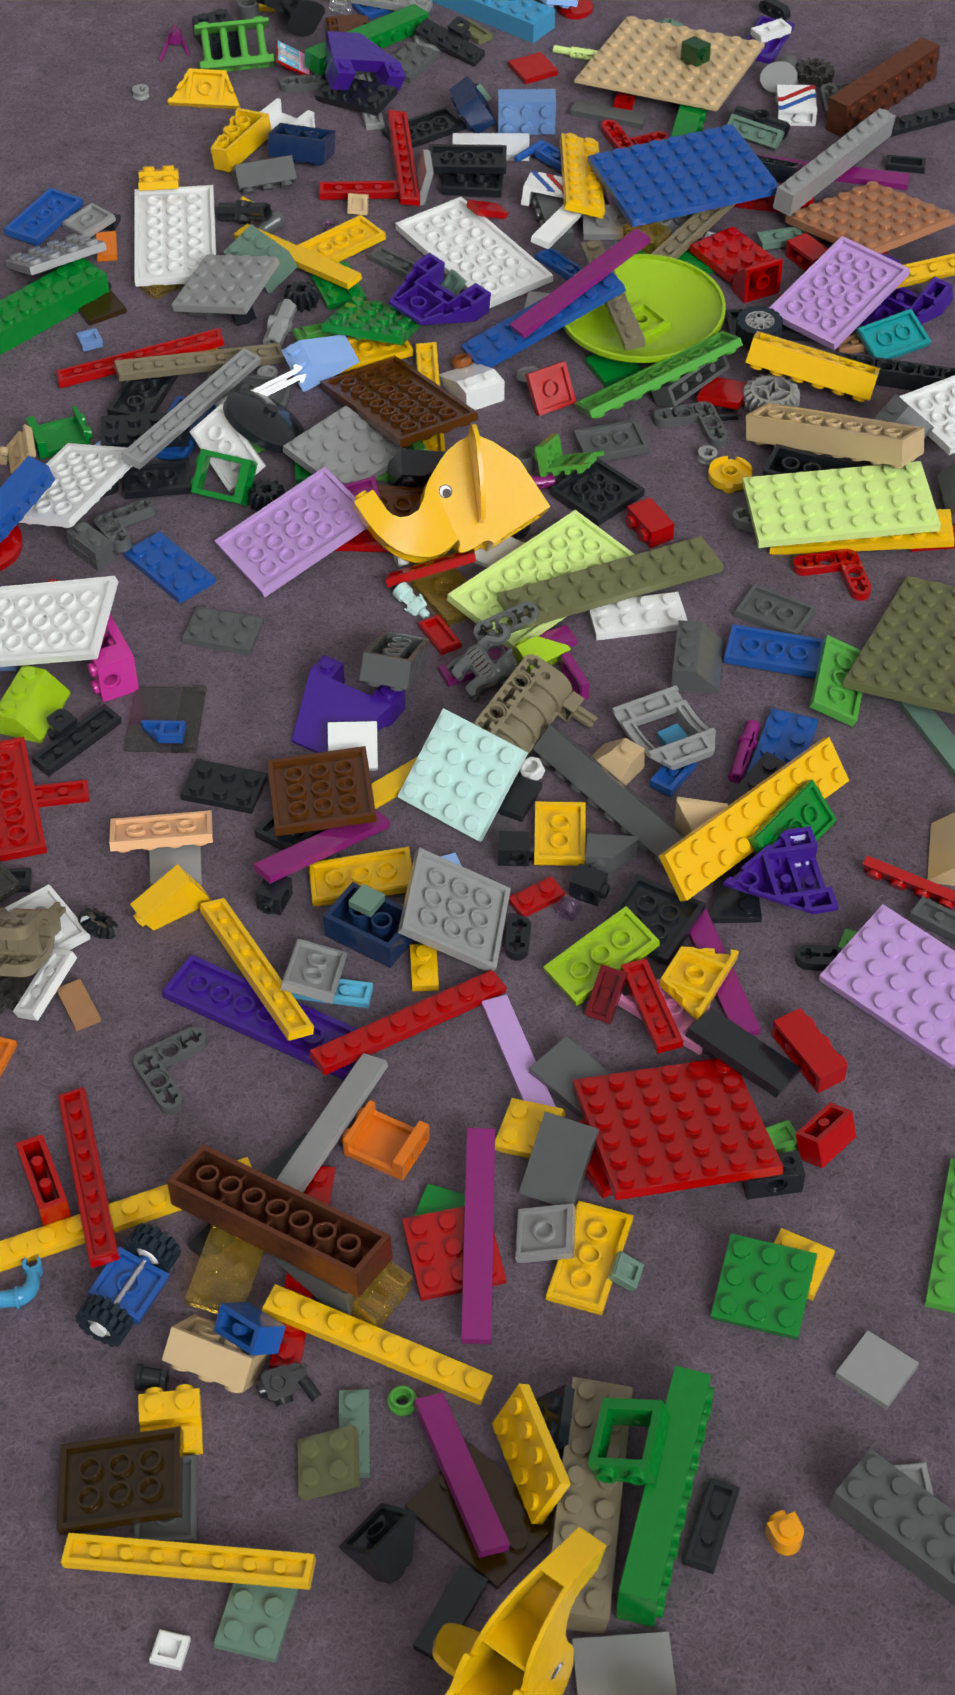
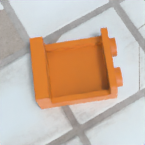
M369 1100L365 1108L361 1107L359 1109L353 1126L345 1130L341 1143H343L345 1156L403 1181L430 1140L429 1124L420 1120L415 1127H412L376 1110L375 1102Z

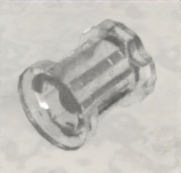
M330 0V13L334 14L336 12L343 15L351 13V0Z

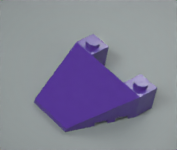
M327 31L326 77L331 89L348 90L356 75L355 71L374 72L379 84L397 87V92L399 91L406 75L398 60L361 33Z
M428 253L415 262L411 273L407 274L402 286L398 287L389 300V305L419 325L476 322L489 312L491 292L474 283L456 296L440 285L444 279L445 262Z
M884 253L881 254L900 264L899 260L892 258ZM934 277L921 295L903 287L897 288L860 326L868 325L908 309L913 310L920 324L942 315L953 301L952 284Z
M323 655L310 669L292 743L315 753L328 751V722L377 721V731L383 727L387 728L406 709L405 690L394 691L390 689V686L380 685L372 696L344 684V663Z

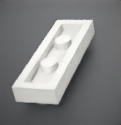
M53 949L50 958L39 969L13 1010L18 1018L39 1020L77 959L73 951Z

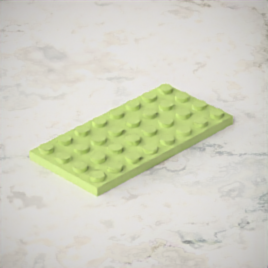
M921 461L909 462L902 468H892L889 464L743 477L742 484L758 548L940 531L941 523Z
M574 510L450 592L447 601L477 624L504 611L497 601V593L635 554L578 511ZM504 617L499 621V624L505 623L509 627L513 625L508 617ZM564 618L516 631L511 634L510 639L503 645L508 649L512 648L514 651L515 644L521 639L527 637L529 640L535 636H540ZM495 622L492 623V629L485 630L486 632H489L495 629V634L499 633L496 629Z

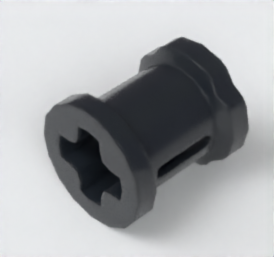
M138 1363L134 1381L135 1391L152 1387H159L163 1389V1392L167 1391L170 1376L169 1366H163L161 1369L145 1367L143 1363Z

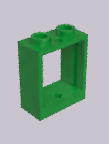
M201 448V452L196 458V473L190 483L191 492L200 496L247 507L249 503L248 493L249 489L252 488L258 463L249 459ZM210 458L241 464L234 496L203 489Z
M603 1397L588 1465L596 1480L607 1484L614 1483L615 1481L630 1482L634 1485H644L645 1483L657 1484L671 1418L663 1400ZM614 1425L649 1427L642 1460L606 1458Z

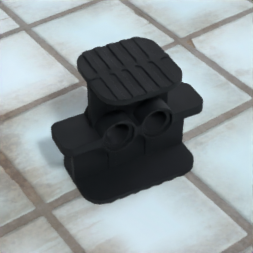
M255 0L285 15L291 14L286 25L287 30L290 33L303 37L315 32L325 13V7L313 0Z

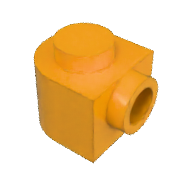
M782 1510L770 1516L769 1522L766 1524L765 1535L777 1553L790 1556L800 1550L804 1528L795 1512L786 1514Z

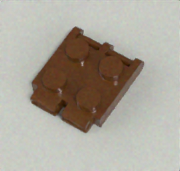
M362 14L328 16L326 18V23L328 24L327 31L348 32L369 23L368 16H362Z

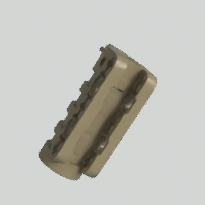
M530 654L524 657L474 724L529 754L557 716L566 723L573 717L589 729L592 728L598 717L580 706L584 698L572 691L571 683L563 673L540 657ZM533 665L534 668L528 674L526 672L527 668ZM504 698H510L507 703L503 701ZM499 712L501 714V717L495 718V716Z
M55 902L49 909L15 908L8 912L7 909L0 907V976H31L45 964L52 954L55 936L62 930L60 917L66 912V907H62L60 902Z

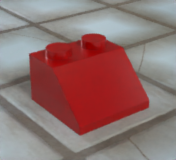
M778 258L745 268L733 274L732 291L743 303L780 293L783 259Z

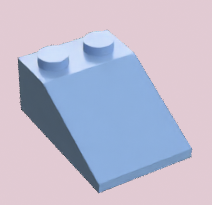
M345 335L299 340L281 350L291 370L294 364L303 367L294 375L306 374L303 383L297 381L303 392L321 384L320 381L333 377L359 363Z

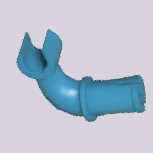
M37 1256V1264L31 1268L28 1266L26 1257L23 1259L22 1268L26 1281L20 1287L15 1286L14 1289L0 1291V1309L9 1307L20 1309L21 1306L28 1304L35 1298L40 1287V1277L44 1271L39 1256Z

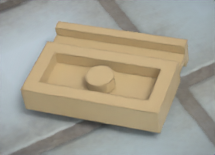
M25 424L23 425V431H18L7 444L11 474L28 456L36 457L32 428Z

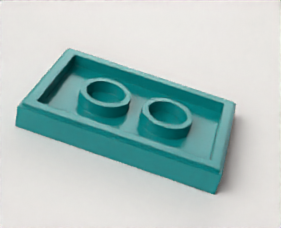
M912 309L857 328L856 331L871 357L895 359L931 344L930 338Z

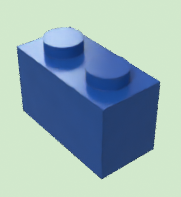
M248 1302L221 1303L213 1331L250 1355L278 1354L286 1325Z

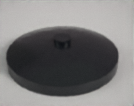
M235 390L227 396L223 404L224 415L231 426L244 438L266 450L283 453V445L305 432L302 424L292 412L274 399L258 392Z

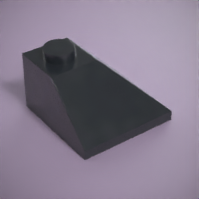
M381 1503L339 1546V1549L375 1580L391 1584L402 1577L404 1569L412 1562L416 1514L413 1510Z

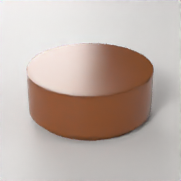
M469 353L458 354L451 358L452 368L455 369L464 368L473 363Z

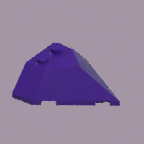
M811 826L785 830L779 835V839L771 846L767 845L743 865L740 872L734 877L730 876L723 883L724 886L810 914L837 911L839 909L832 887H825L816 861L818 845Z

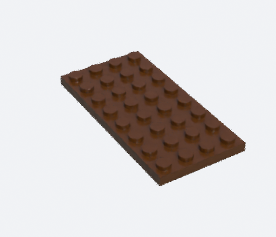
M392 356L320 381L321 389L344 406L352 409L360 418L399 447H409L420 440H429L434 435L448 433L451 429L468 426L471 422L478 420L476 410L397 356Z

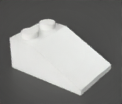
M472 363L467 367L439 374L440 382L445 388L474 410L504 400L505 381L493 368Z

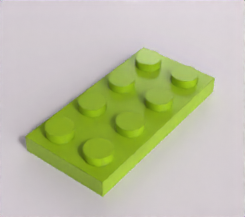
M625 906L543 966L544 972L577 1007L590 998L601 964L621 970L622 964L641 960L659 947L660 942L633 912Z

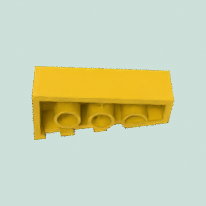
M237 108L235 110L236 115L231 116L229 119V126L223 128V134L218 136L210 148L214 168L231 172L234 165L242 163L268 139L269 132L272 131L269 114Z

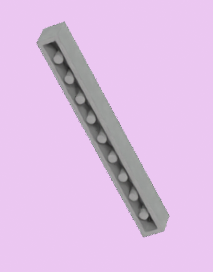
M879 108L778 186L773 208L788 216L792 215L891 136L896 116L885 109Z

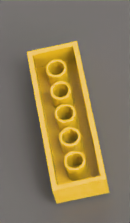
M757 331L754 335L746 359V363L750 364L749 367L762 370V368L771 370L770 373L775 376L782 377L784 374L791 376V380L803 383L804 380L812 383L811 386L818 389L830 388L837 395L844 396L845 393L853 395L852 398L860 402H865V399L870 401L880 370L878 367Z

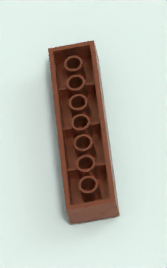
M921 37L829 97L825 130L842 138L879 108L888 111L890 107L900 103L902 99L910 96L929 81H933L937 75L936 69L940 57V45Z
M204 1144L167 1180L172 1205L357 1298L364 1293L393 1259L391 1235Z

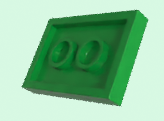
M338 262L341 265L351 268L348 262ZM309 273L327 310L341 308L353 297H360L367 301L359 282L350 289H346Z

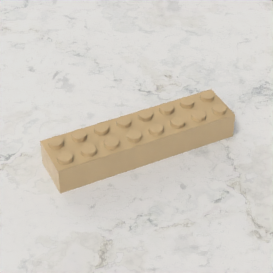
M768 403L746 415V440L753 441L756 445L771 444L775 447L776 444L803 451H812V453L818 455L830 454L833 458L847 457L857 462L863 460L871 461L873 465L889 464L892 468H902L907 463L914 461L917 457L924 454V427Z

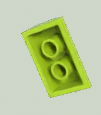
M22 665L0 701V734L16 738L24 737L25 740L42 743L48 733V729H50L47 724V717L56 710L63 708L71 692L47 670Z

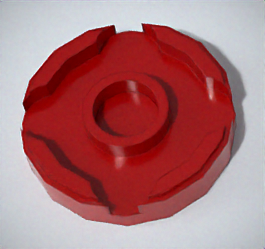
M578 0L577 7L569 6L566 9L557 5V11L561 16L562 14L565 15L567 19H584L587 15L592 14L593 3L591 0Z

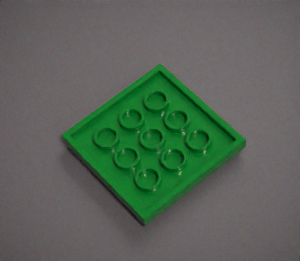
M353 297L322 323V332L402 345L422 325L417 324L392 306L383 304L382 301L374 300L369 302L364 301L360 297Z

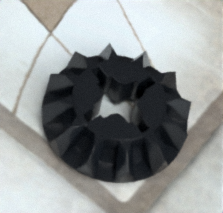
M85 908L78 916V921L82 928L96 938L112 939L118 932V924L112 921L113 918L107 916L105 912H99L96 908L93 910Z

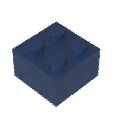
M469 76L450 88L452 94L450 99L455 106L454 109L460 118L464 117V122L470 131L474 130L475 133H482L497 123L488 101Z

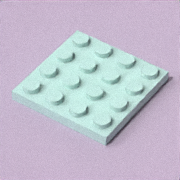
M443 708L397 797L481 842L528 752Z

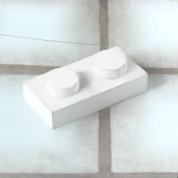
M780 18L751 28L750 35L759 42L765 43L790 34L792 26Z

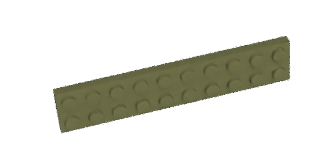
M699 536L497 593V601L504 611L523 602L534 603L538 608V619L534 624L525 627L529 628L720 573L723 571L724 565L703 537ZM526 608L524 609V614L517 617L516 612L513 613L517 624H520L519 618L527 616L528 619L532 618L533 610L528 611Z

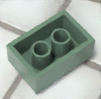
M252 224L223 251L224 255L278 257L280 264L263 288L268 294L273 292L298 267L288 250Z

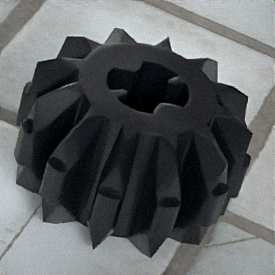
M293 281L292 285H287L284 299H290L296 304L297 311L300 310L303 313L304 310L310 312L311 308L317 307L319 292L316 285L310 284L309 281Z
M269 479L264 482L259 480V484L253 483L248 493L251 509H255L258 512L285 493L283 485H280L278 481L271 482Z

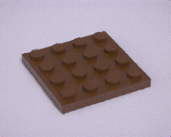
M366 746L267 760L276 836L377 822Z

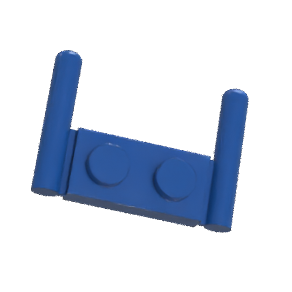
M543 139L514 156V161L520 162L534 153L536 158L560 171L561 174L558 176L562 177L560 149L548 142L546 143Z

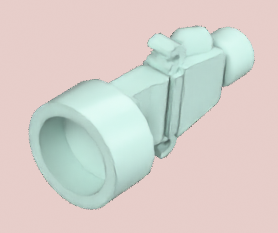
M406 582L400 583L394 589L393 596L399 602H404L407 605L405 611L413 616L420 615L423 619L429 618L430 612L426 609L427 603L423 596L419 594L420 596L416 597L413 594V589Z

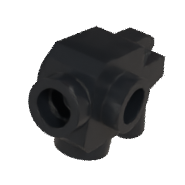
M297 1362L264 1371L259 1378L260 1380L255 1382L260 1399L266 1398L269 1402H275L276 1407L292 1402L294 1391L301 1388L311 1401L318 1398L321 1393L307 1374L309 1373L306 1371L307 1365L305 1363L300 1365Z

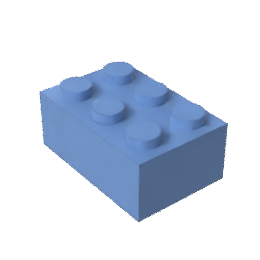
M498 89V133L555 134V89Z

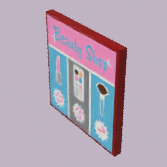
M276 40V62L285 66V69L289 71L293 70L301 75H310V70L305 67V53Z

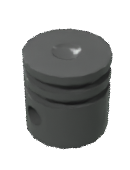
M255 0L237 1L239 20L253 19L255 16H260L259 3Z

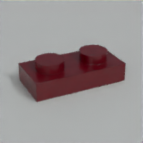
M601 964L584 1015L611 1024L628 973Z

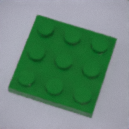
M731 1234L711 1319L798 1340L817 1253Z

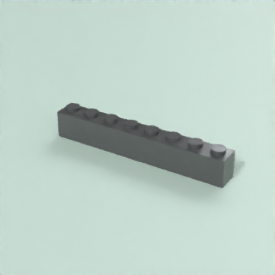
M550 725L533 747V750L539 754L538 758L548 767L552 765L555 768L554 773L558 777L572 782L570 787L581 795L583 793L588 796L587 802L597 809L601 807L605 811L603 815L613 823L618 822L622 826L620 830L627 836H638V846L648 853L652 851L656 855L654 859L662 866L659 855L685 837L681 831L562 730Z

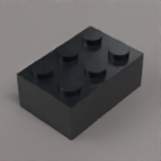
M226 9L201 13L198 16L192 17L193 36L203 48L201 35L194 34V25L200 22H208L209 24L235 20ZM238 31L227 32L230 56L232 58L241 56ZM219 33L208 34L211 56L214 60H220L223 58Z

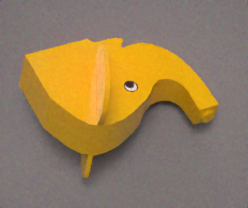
M476 424L470 425L468 437L454 444L441 458L424 487L418 511L406 517L392 515L374 490L368 493L364 490L354 497L356 501L352 505L368 531L387 551L402 560L419 564L441 558L451 549H454V553H464L472 549L475 551L484 549L488 552L542 517L550 508L549 503L521 461L495 442L481 437Z
M578 1527L508 1595L490 1617L481 1632L455 1623H447L442 1626L433 1642L432 1655L438 1665L454 1677L445 1695H563L572 1672L574 1648L566 1637L567 1620L576 1597L598 1570L607 1545L581 1527Z

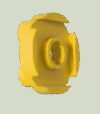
M728 456L718 457L710 463L708 471L709 482L714 487L728 494L744 489L742 484L743 477H752L751 464L740 457H735V460L728 459Z

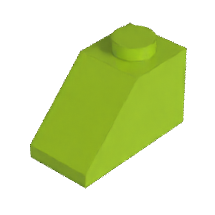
M535 636L529 640L526 637L515 644L516 647L512 655L516 656L515 659L518 665L524 657L530 654L540 657L550 665H554L561 661V654L570 652L571 649L568 645ZM530 665L526 672L529 674L534 666Z

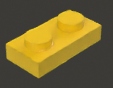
M425 944L410 945L412 992L439 991L437 950Z

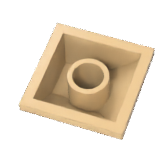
M622 738L604 743L592 757L627 785L644 768L645 748L627 738Z
M677 797L674 826L687 836L726 808L728 804Z

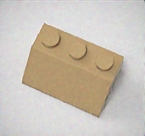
M955 812L931 823L927 880L937 884L955 886Z
M196 1314L171 1327L162 1361L170 1363L171 1367L175 1370L195 1373L202 1381L222 1384L227 1391L233 1393H243L254 1385L270 1355H250L214 1332L216 1322Z

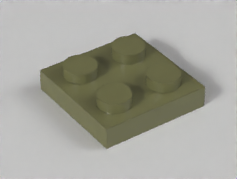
M354 1425L298 1439V1496L302 1500H311L360 1487L358 1429Z

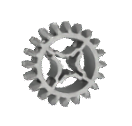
M769 373L767 376L760 374L759 378L753 377L752 380L747 381L743 389V405L745 411H749V413L768 403L793 407L800 405V390L797 388V384L793 383V380H786V376H773Z

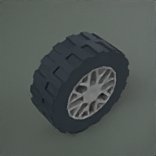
M751 306L743 309L741 313L739 312L735 334L741 338L743 344L749 347L757 331L781 338L783 318L779 312L774 311L772 308Z

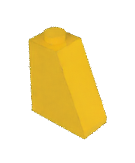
M177 864L130 905L136 912L133 915L136 921L142 927L147 925L154 931L200 909V903L213 900L203 887Z

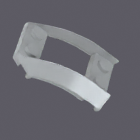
M677 685L612 708L613 714L630 740L645 748V755L672 771L711 757L714 754L716 730L714 728L710 729L699 719L686 699L683 700L679 694ZM672 714L689 737L655 748L644 737L637 726Z

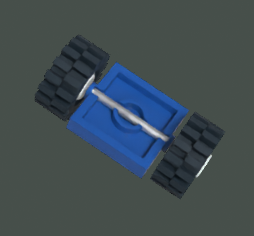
M140 1223L125 1242V1248L118 1247L120 1259L107 1263L88 1291L86 1301L75 1315L76 1323H79L81 1329L86 1330L85 1333L88 1336L92 1335L93 1339L100 1340L103 1344L108 1343L110 1347H118L133 1327V1324H140L168 1282L169 1271L181 1255L179 1244L174 1243L176 1240L173 1237H168L169 1233L166 1231L161 1232L159 1227L155 1226L153 1228L149 1223L146 1225Z

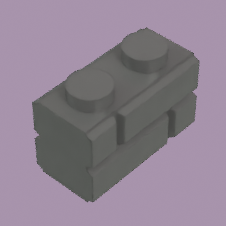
M85 521L78 522L66 531L67 539L69 540V550L89 565H92L97 571L116 560L115 553L113 552V542Z

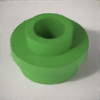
M398 1386L388 1395V1408L397 1416L410 1415L415 1411L413 1404L414 1399H417V1395L407 1386ZM400 1399L408 1401L405 1405L397 1404Z

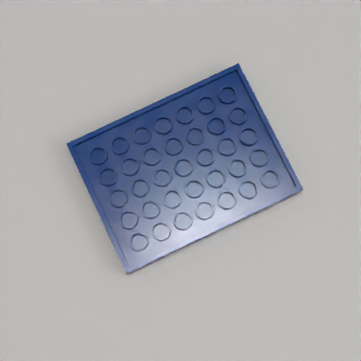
M733 124L713 129L709 128L695 133L690 132L676 137L672 136L663 140H654L640 145L635 144L631 147L617 148L612 151L599 152L588 156V164L631 227L776 195L777 187L780 186Z

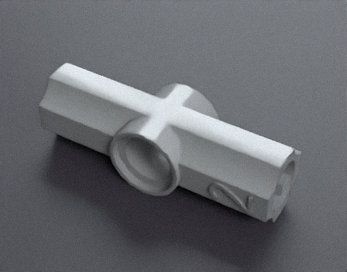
M284 299L282 302H279L274 315L269 316L263 344L280 343L282 346L285 337L290 335L288 333L292 331V320L297 311L296 304L290 299Z

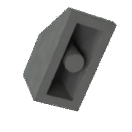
M587 833L585 865L611 874L637 856L638 836Z

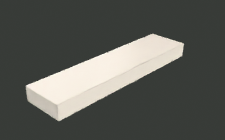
M563 204L532 235L531 242L549 249L583 214L564 210Z

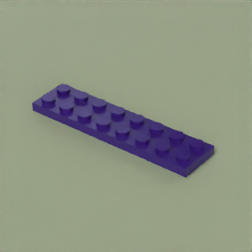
M192 954L162 990L163 998L316 1068L317 1066L310 1059V1050L357 1030V1028L298 1002L314 1025V1031L312 1035L288 1041L245 978ZM357 1061L329 1074L345 1080Z

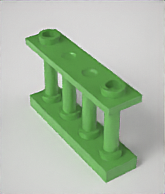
M255 16L253 19L209 24L208 22H200L194 25V34L201 35L204 60L200 62V69L226 70V72L274 67V54L267 53L263 29L268 28V17ZM256 29L259 46L258 56L248 54L245 30ZM238 31L241 50L239 58H232L230 56L227 32ZM219 33L223 55V58L220 60H214L211 56L208 34Z

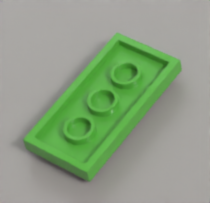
M827 635L823 640L809 707L853 727L858 719L863 692L844 688V679L862 650Z

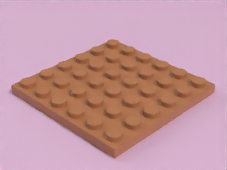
M870 181L861 187H854L850 191L841 192L832 198H825L819 203H813L806 208L798 209L790 216L785 215V223L832 243H835L843 236L882 254L954 225L955 214L950 213L949 210L935 207L934 204L922 202L919 198L907 196L906 193L892 190L891 187L882 186L876 181Z

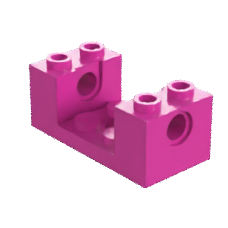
M110 614L98 659L90 660L91 663L87 664L89 673L94 679L90 681L92 690L95 695L99 694L103 702L139 691L134 655Z

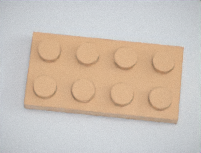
M212 810L114 818L110 820V852L118 851L124 853L135 849L153 850L158 847L178 848L182 845L194 844L196 846H203L207 843H213Z

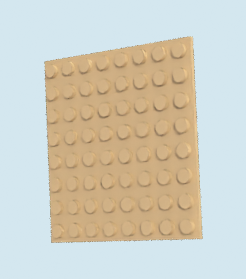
M629 16L624 19L575 78V83L718 111L762 51L765 43L754 39H741L739 36L730 37L722 33H709L702 29L693 30L687 26L678 27L670 23H657L654 20H641L635 16ZM693 36L711 43L710 61L698 67L681 60L682 41Z

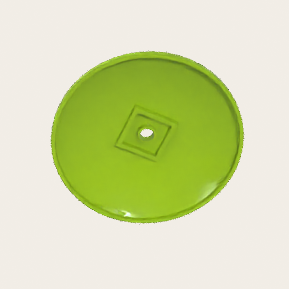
M635 254L614 271L618 279L625 286L626 291L624 293L644 335L645 347L624 350L605 304L563 327L577 344L597 355L624 362L653 363L671 357L717 334L724 322L726 303L719 285L700 268L672 257L654 254Z

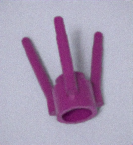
M173 25L168 30V37L165 39L159 62H162L170 43L172 45L181 43L186 55H190L186 39L182 37V30Z

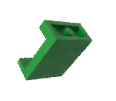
M77 406L72 407V417L41 425L37 424L34 416L25 418L27 426L32 428L35 449L40 460L55 456L67 443L90 445V438H93L92 431L89 425L86 426L84 413H79Z

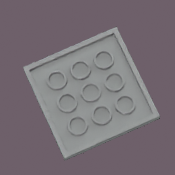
M70 234L65 236L66 240L47 242V246L40 248V246L29 248V252L25 254L21 252L11 254L10 259L4 261L8 269L34 275L105 251L107 248L105 242L97 240V238L91 239L83 235Z
M206 255L171 304L173 311L247 314L280 264L278 257Z
M344 406L283 445V453L312 475L326 467L343 485L373 476L378 478L388 471V462L400 449H405L384 436L347 406Z
M419 847L414 854L398 933L486 972L490 970L495 971L497 969L511 888Z

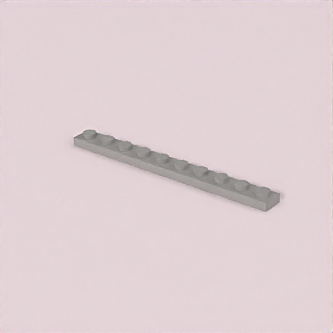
M243 348L124 450L121 460L140 470L257 368L261 363L262 357Z

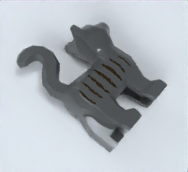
M505 623L499 624L502 632L500 636L487 634L481 637L476 644L467 649L466 653L457 656L446 666L459 682L464 679V674L467 671L471 670L476 676L465 687L474 702L479 701V693L495 686L503 677L510 676L518 666L515 659L516 656L512 655V648H509L497 663H493L485 650L487 644L501 645L510 639L511 630Z

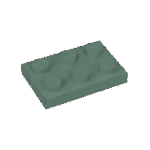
M233 1583L216 1634L214 1648L277 1663L299 1589Z

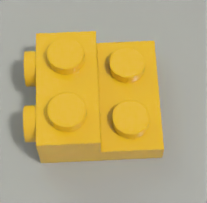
M163 165L162 169H154V166H143V170L138 172L139 191L179 189V168H174V165Z
M182 1384L177 1386L175 1391L163 1392V1389L159 1387L148 1388L145 1394H138L140 1432L181 1426L184 1432L183 1455L203 1454L202 1406L199 1388L194 1389L192 1385Z

